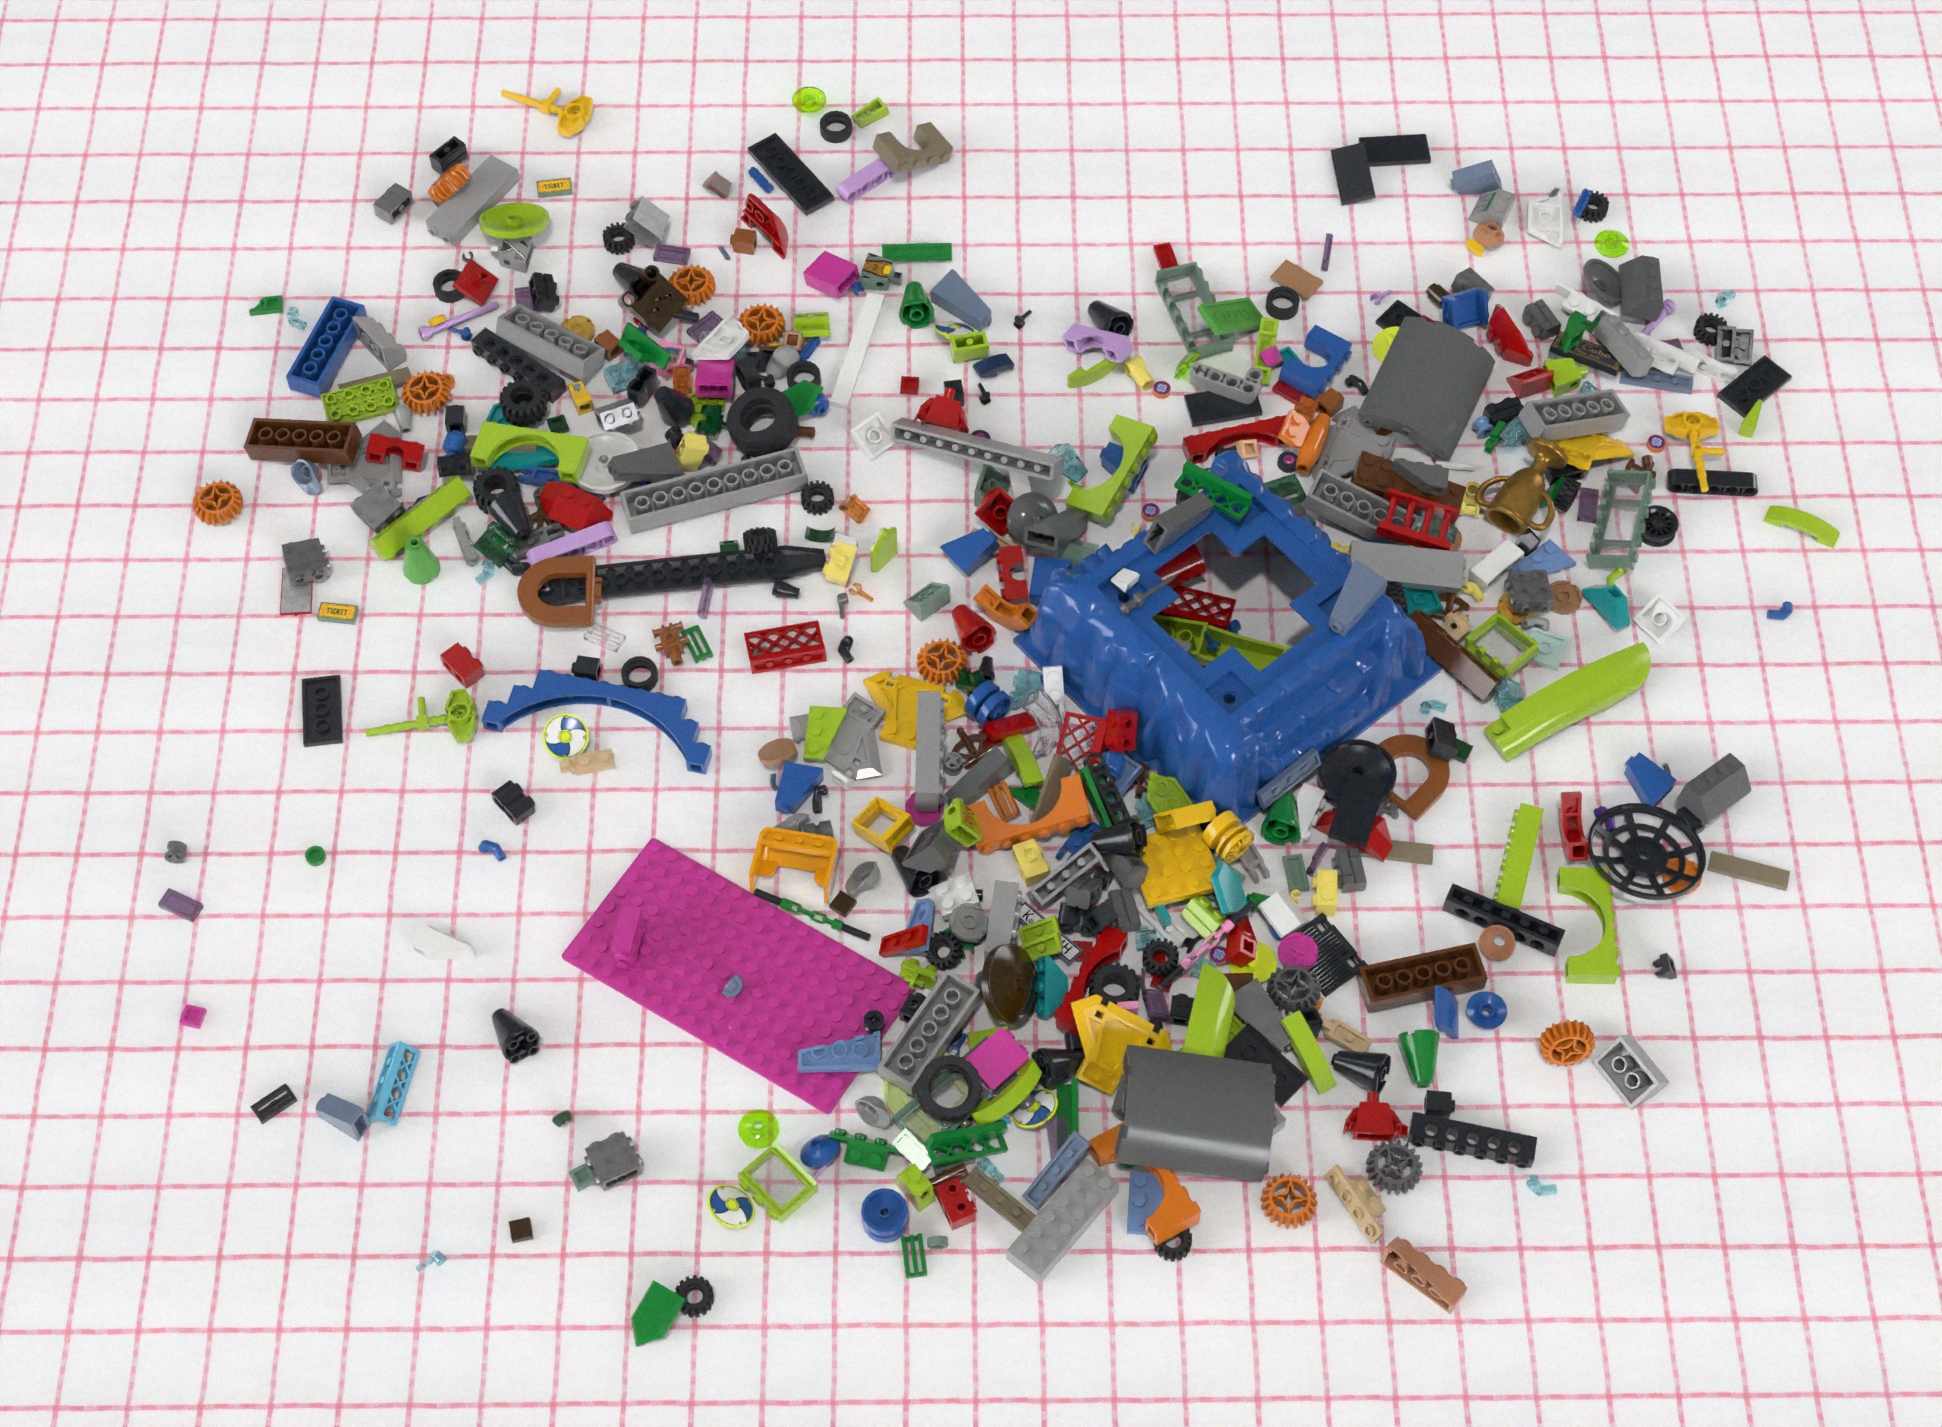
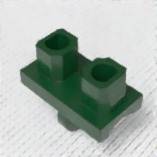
M702 405L700 412L707 417L706 421L699 420L696 429L702 432V435L706 436V438L708 436H715L716 433H720V429L727 427L726 422L723 421L724 416L721 415L723 405Z
M966 667L958 671L960 680L955 682L956 688L967 690L969 697L979 685L988 679H984L982 671L971 672V669Z

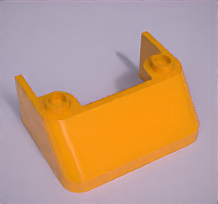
M766 827L762 829L749 871L750 892H754L758 876L770 877L776 872L777 866L815 872V883L824 887V903L828 904L835 876L838 853L837 840L831 836L781 828Z

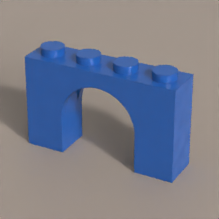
M1315 324L1306 336L1304 347L1322 356L1326 360L1327 365L1310 367L1289 357L1281 367L1278 379L1316 399L1320 393H1324L1327 383L1333 381L1336 372L1341 371L1344 361L1350 359L1352 343Z

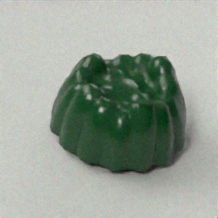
M564 1110L553 1117L552 1122L556 1126L561 1127L566 1121L571 1120L570 1111Z

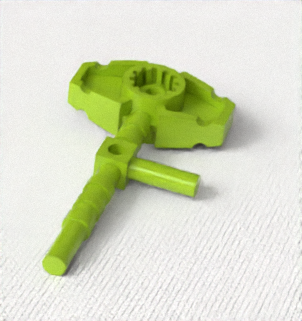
M464 688L450 692L445 705L447 715L441 714L440 716H431L429 718L426 714L425 697L421 696L417 698L419 716H416V720L365 729L366 736L400 732L401 730L406 731L412 728H418L419 731L429 730L430 725L447 723L456 742L463 743L472 741L478 724L476 719L477 710L470 695Z

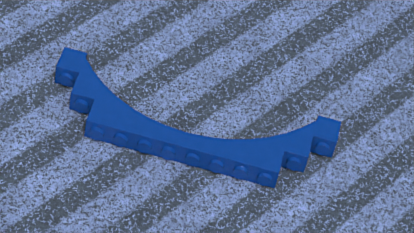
M539 669L533 688L526 685H514L507 704L499 700H488L482 716L484 729L503 733L504 728L517 720L545 709L574 704L609 706L637 715L665 733L682 753L686 760L687 771L706 775L712 757L711 745L704 742L697 743L700 733L699 722L685 719L688 710L686 699L680 696L665 695L661 692H649L642 688L634 689L625 685L610 684L606 681H595L587 677H575L568 673H555L552 670Z

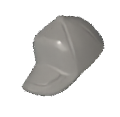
M788 344L776 348L767 363V375H773L776 380L784 378L787 375L788 368L795 362L800 361L799 352Z
M793 814L774 826V828L801 832V823L809 814Z
M866 861L858 865L845 884L846 891L854 894L860 888H873L880 876L877 862Z
M864 1096L855 1101L858 1115L866 1124L880 1128L889 1126L891 1116L886 1112L883 1100L876 1096Z

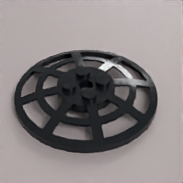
M1627 803L1614 806L1601 813L1594 820L1588 833L1587 840L1589 843L1587 851L1594 868L1609 884L1631 896L1648 900L1677 898L1692 890L1699 883L1705 870L1706 853L1698 834L1693 829H1690L1680 817L1657 806L1651 807L1648 804ZM1632 813L1656 816L1663 819V822L1659 828L1635 823ZM1620 814L1625 816L1626 824L1615 828L1610 833L1600 826L1611 817ZM1670 824L1682 831L1691 841L1692 846L1681 848L1677 841L1666 833ZM1637 830L1654 833L1653 838L1638 836ZM1629 831L1630 838L1624 843L1615 838L1620 833ZM1595 832L1605 839L1603 856H1596L1593 853L1592 841ZM1662 838L1665 839L1674 850L1667 852L1660 843V840ZM1610 843L1620 849V857L1609 856ZM1696 852L1698 859L1696 875L1684 874L1686 865L1685 855ZM1644 854L1648 859H1644L1640 855ZM1678 857V871L1666 867L1669 859ZM1599 863L1607 864L1613 874L1622 880L1621 883L1609 876ZM1613 864H1623L1629 871L1628 874L1623 876ZM1664 873L1673 878L1659 884L1656 876ZM1636 876L1648 878L1651 885L1637 883L1633 880ZM1679 879L1690 882L1688 887L1674 893L1666 894L1663 890L1675 884ZM1632 885L1641 889L1654 890L1656 894L1643 893L1628 888V886Z

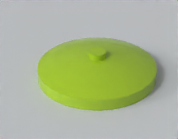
M507 203L484 211L479 217V225L482 232L492 237L522 238L537 234L547 228L549 225V213L545 208L531 203Z

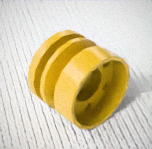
M1231 810L1217 816L1202 834V840L1211 849H1216V854L1226 864L1237 860L1243 855L1255 839V834L1248 830L1246 825H1241V820Z

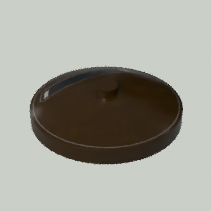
M1010 943L996 946L989 952L982 969L981 986L987 1009L996 1021L1006 1026L1020 1025L1026 1022L1033 1014L1037 1001V992L1035 990V984L1038 981L1037 972L1029 954L1019 945Z

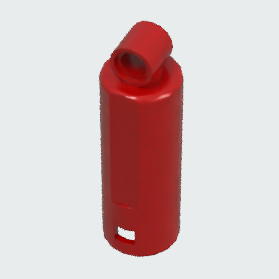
M1192 544L1155 571L1163 581L1177 575L1176 578L1167 584L1170 588L1207 573L1202 555L1195 544Z

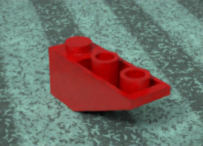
M1247 915L1235 924V927L1227 934L1225 961L1240 968L1256 959L1257 940Z

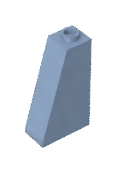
M951 269L930 291L932 303L979 332L985 327L990 326L992 322L991 309L955 270Z
M1356 559L1330 615L1328 626L1334 632L1345 636L1386 591L1388 580Z

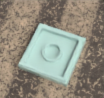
M1532 626L1529 637L1537 641L1539 651L1538 656H1535L1529 662L1557 671L1568 638Z

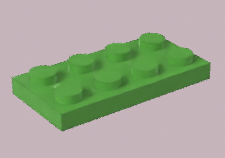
M1249 297L1200 304L1197 308L1215 335L1260 329L1261 317H1263Z

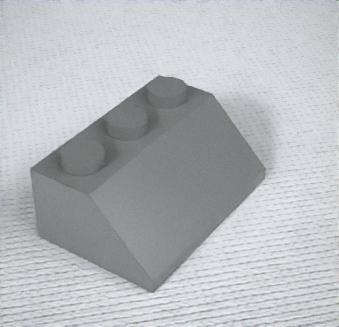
M352 317L358 340L388 372L406 361L404 347L396 343L391 333L388 334L380 322L377 323L371 317Z
M1631 1034L1620 1035L1592 1061L1631 1110L1655 1096L1669 1083L1668 1079Z

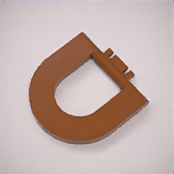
M551 557L543 559L528 568L522 575L517 589L519 605L525 616L538 625L550 628L592 627L594 625V606L601 605L602 577H596V557ZM586 577L585 605L550 606L543 603L538 597L540 588L549 580Z
M1411 734L1395 735L1385 739L1378 745L1383 747L1393 760L1400 757H1413L1420 760L1427 768L1428 778L1406 801L1392 791L1387 797L1388 803H1396L1400 810L1417 822L1444 794L1450 778L1449 763L1428 755L1426 738Z

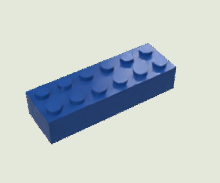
M334 296L331 297L286 375L290 390L321 398L320 394L327 392L357 339L352 317H368L364 305Z

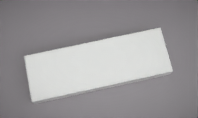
M1145 901L1137 906L1138 913L1163 939H1168L1167 943L1172 941L1174 942L1173 946L1176 945L1179 949L1184 939L1190 938L1172 918L1171 925L1163 930L1157 915L1151 908L1148 909Z

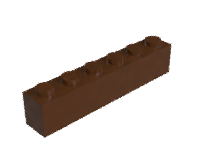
M1414 610L1409 618L1416 622L1418 629L1422 631L1426 652L1432 655V659L1436 663L1442 664L1448 674L1457 677L1463 687L1469 688L1476 699L1480 701L1491 700L1504 682L1423 610Z

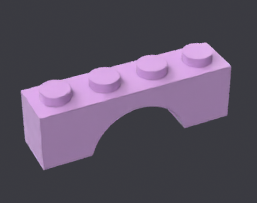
M1076 323L1062 336L1066 349L1069 351L1082 353L1090 348L1100 347L1103 348L1108 361L1120 364L1133 351L1131 341L1126 335Z

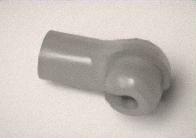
M1532 616L1521 621L1524 628L1539 625V629L1545 631L1550 628L1549 620L1542 617Z

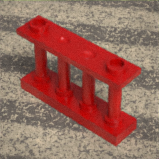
M1388 488L1384 499L1390 501L1385 521H1379L1374 534L1414 547L1449 551L1452 543L1446 540L1450 520L1455 521L1460 510L1455 509L1451 505H1442L1404 493L1399 489ZM1397 503L1408 506L1403 526L1392 523ZM1415 509L1425 512L1420 532L1410 529ZM1433 514L1443 517L1437 538L1428 534Z

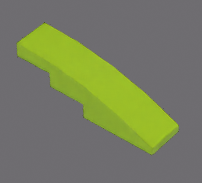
M1018 734L1001 739L1006 756L1013 763L1016 774L1020 775L1024 787L1042 785L1044 778L1023 735Z
M1300 1010L1281 1020L1280 1022L1291 1038L1289 1042L1299 1056L1298 1061L1318 1095L1336 1086V1081L1322 1050Z

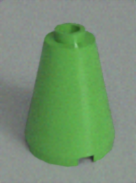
M411 537L405 545L404 576L413 584L423 585L430 583L440 573V562L422 538Z

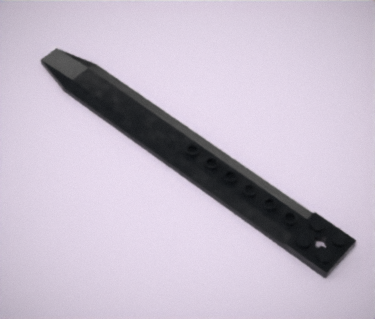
M784 545L776 546L773 550L761 551L760 553L758 551L754 553L752 551L739 550L596 565V577H602V598L790 579L824 568L826 560L824 549ZM586 577L549 580L540 588L538 597L543 603L550 606L566 604V602L585 600ZM545 586H548L550 588L548 591L541 590L544 589Z

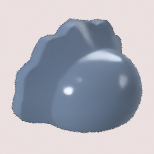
M738 974L734 975L724 987L722 994L727 997H735L742 990V978Z

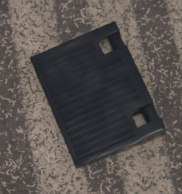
M1323 912L1295 932H1301L1310 936L1317 944L1318 957L1316 963L1310 968V973L1315 972L1316 978L1320 979L1321 993L1325 998L1357 975L1360 966L1368 965L1364 960L1360 959L1357 951L1334 924H1330ZM1321 924L1325 931L1322 932L1317 925ZM1351 959L1356 966L1352 968L1347 961Z

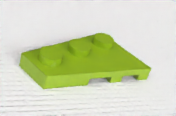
M809 707L803 753L804 761H824L833 743L832 740L848 713V708Z

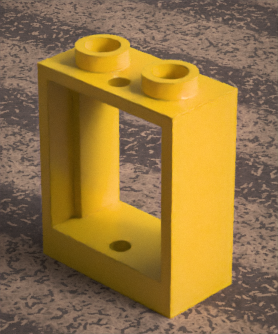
M877 796L851 822L857 836L888 853H891L915 828L909 813ZM881 814L895 821L882 836L867 829Z
M1210 800L1154 814L1157 833L1214 820L1216 818V808L1213 805V801Z

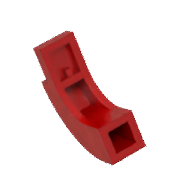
M1580 791L1561 792L1560 808H1558L1559 832L1562 848L1568 861L1588 860L1587 848L1589 841L1586 839L1582 827V793Z

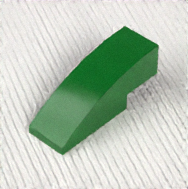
M1576 310L1568 319L1562 336L1561 346L1565 353L1581 341L1586 329L1585 323L1588 316Z

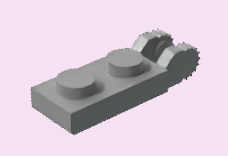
M460 516L453 517V530L467 565L474 567L477 565V552L473 547L471 537L466 535L468 533L466 523H462Z
M1252 843L1238 860L1245 871H1248L1252 881L1257 883L1259 882V876L1254 870L1255 867H1259L1261 874L1265 878L1270 877V872L1264 864V859Z

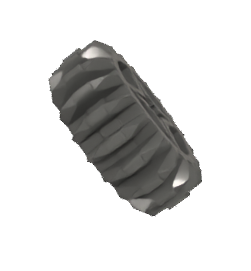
M1292 963L1291 967L1284 964L1283 969L1277 967L1276 973H1271L1267 981L1268 987L1266 992L1275 1006H1278L1279 1012L1284 1009L1287 1015L1289 1011L1295 1013L1297 1009L1316 1006L1321 997L1322 987L1319 985L1320 979L1316 978L1315 972L1310 973L1309 967L1303 969L1302 964L1299 967H1295V964Z
M1392 1139L1389 1140L1388 1145L1384 1141L1381 1142L1380 1146L1375 1145L1374 1151L1369 1152L1368 1156L1370 1158L1366 1160L1368 1165L1366 1172L1370 1173L1368 1179L1374 1180L1373 1187L1380 1185V1192L1387 1189L1388 1195L1392 1191L1399 1195L1400 1190L1406 1194L1408 1188L1414 1189L1415 1184L1419 1183V1177L1422 1176L1423 1172L1421 1170L1423 1164L1419 1162L1420 1155H1414L1415 1148L1409 1150L1408 1143L1403 1146L1401 1141L1398 1140L1397 1144H1394ZM1385 1157L1386 1164H1384L1382 1168H1379V1159ZM1409 1166L1411 1173L1404 1178L1403 1170Z

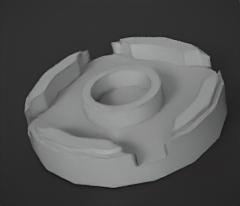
M963 903L953 909L949 917V928L957 939L964 942H975L986 934L989 918L980 906L973 903Z

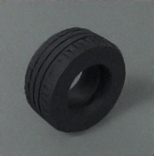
M759 387L744 392L733 402L726 418L727 430L737 448L742 453L749 454L750 457L754 458L785 450L794 440L799 426L798 416L788 397L783 392L770 387ZM765 414L776 415L775 420L769 427L760 431L749 430L750 425L756 418Z

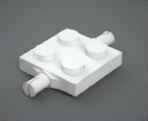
M952 869L945 870L944 874L947 880L932 886L944 921L949 919L954 908L963 903H973L981 906L969 872L954 877Z

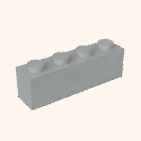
M1616 315L1602 316L1594 331L1596 337L1632 377L1646 376L1655 360L1650 352L1635 338L1629 328L1620 321L1619 317Z
M1089 842L1031 888L1026 895L1037 909H1040L1103 857Z

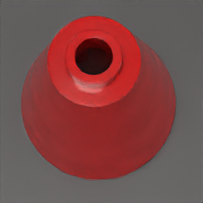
M965 604L958 605L953 609L952 618L963 650L968 654H972L971 652L979 654L987 650L994 643L995 640L993 638L997 633L993 625Z

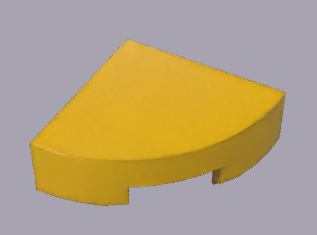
M1466 239V248L1475 253V256L1483 257L1484 246L1475 239Z

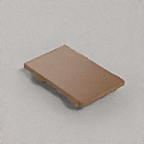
M1287 259L1270 276L1272 280L1279 283L1278 285L1292 288L1300 295V298L1306 300L1323 283L1322 279Z

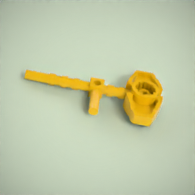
M558 87L555 88L548 99L543 98L542 101L506 90L501 92L503 97L519 103L522 102L525 105L538 107L541 113L548 115L550 113L558 114V134L566 137H571L574 133L577 134L585 128L584 125L592 117L594 103L591 97L580 95L577 99L574 98L569 101L565 108L553 105L561 93V89Z
M1685 411L1664 417L1663 427L1665 433L1673 434V436L1680 439L1690 440L1691 447L1689 452L1691 458H1694L1701 491L1707 492L1709 488L1702 456H1724L1725 449L1703 448V444L1699 440L1718 434L1720 429L1718 419L1711 418L1709 415L1701 412L1686 413Z

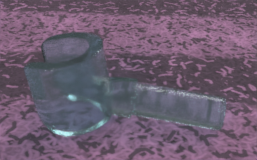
M435 1250L431 1253L430 1258L416 1266V1269L420 1271L433 1262L440 1266L447 1258L440 1251Z

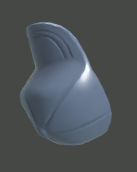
M297 459L293 466H291V476L294 481L309 495H316L321 491V485L317 479L319 475L318 467L310 460Z

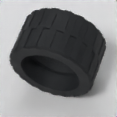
M955 1055L940 1056L932 1060L929 1065L927 1064L920 1075L916 1091L918 1102L922 1106L923 1111L933 1119L935 1118L942 1122L960 1120L965 1115L967 1116L979 1101L980 1092L982 1091L981 1078L976 1067L974 1068L972 1063L963 1057ZM950 1069L957 1071L966 1079L968 1095L961 1105L954 1108H946L937 1104L931 1097L929 1090L930 1081L941 1070Z

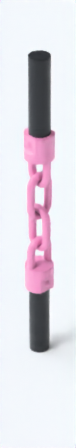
M1250 900L1235 915L1220 925L1221 929L1218 932L1211 933L1197 951L1190 952L1178 963L1179 965L1157 984L1158 987L1164 990L1183 971H1187L1199 960L1200 954L1218 943L1223 933L1228 934L1235 927V924L1256 906L1255 903ZM1213 936L1217 938L1211 945L1206 943ZM1194 954V957L1196 958L1193 961H1191L1189 957Z

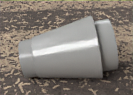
M399 405L395 408L394 415L400 431L408 433L411 431L412 410L408 405Z

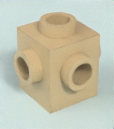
M1452 611L1443 618L1445 622L1441 624L1443 629L1457 641L1473 628L1468 622L1470 621L1469 618L1459 611L1454 614Z

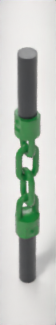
M758 888L753 893L754 896L779 905L782 909L795 914L802 913L809 916L812 921L820 924L827 923L834 930L843 931L865 941H869L871 938V934L844 924L843 921L836 918L831 920L821 912L806 910L800 904L789 899L780 898ZM793 905L798 906L797 911L791 909ZM815 914L823 916L822 921L813 918Z

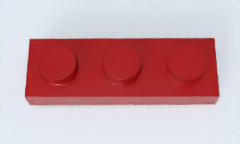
M1030 710L986 722L982 729L993 742L1040 729L1042 722L1034 711Z
M923 923L883 936L879 955L886 958L926 945L929 926Z

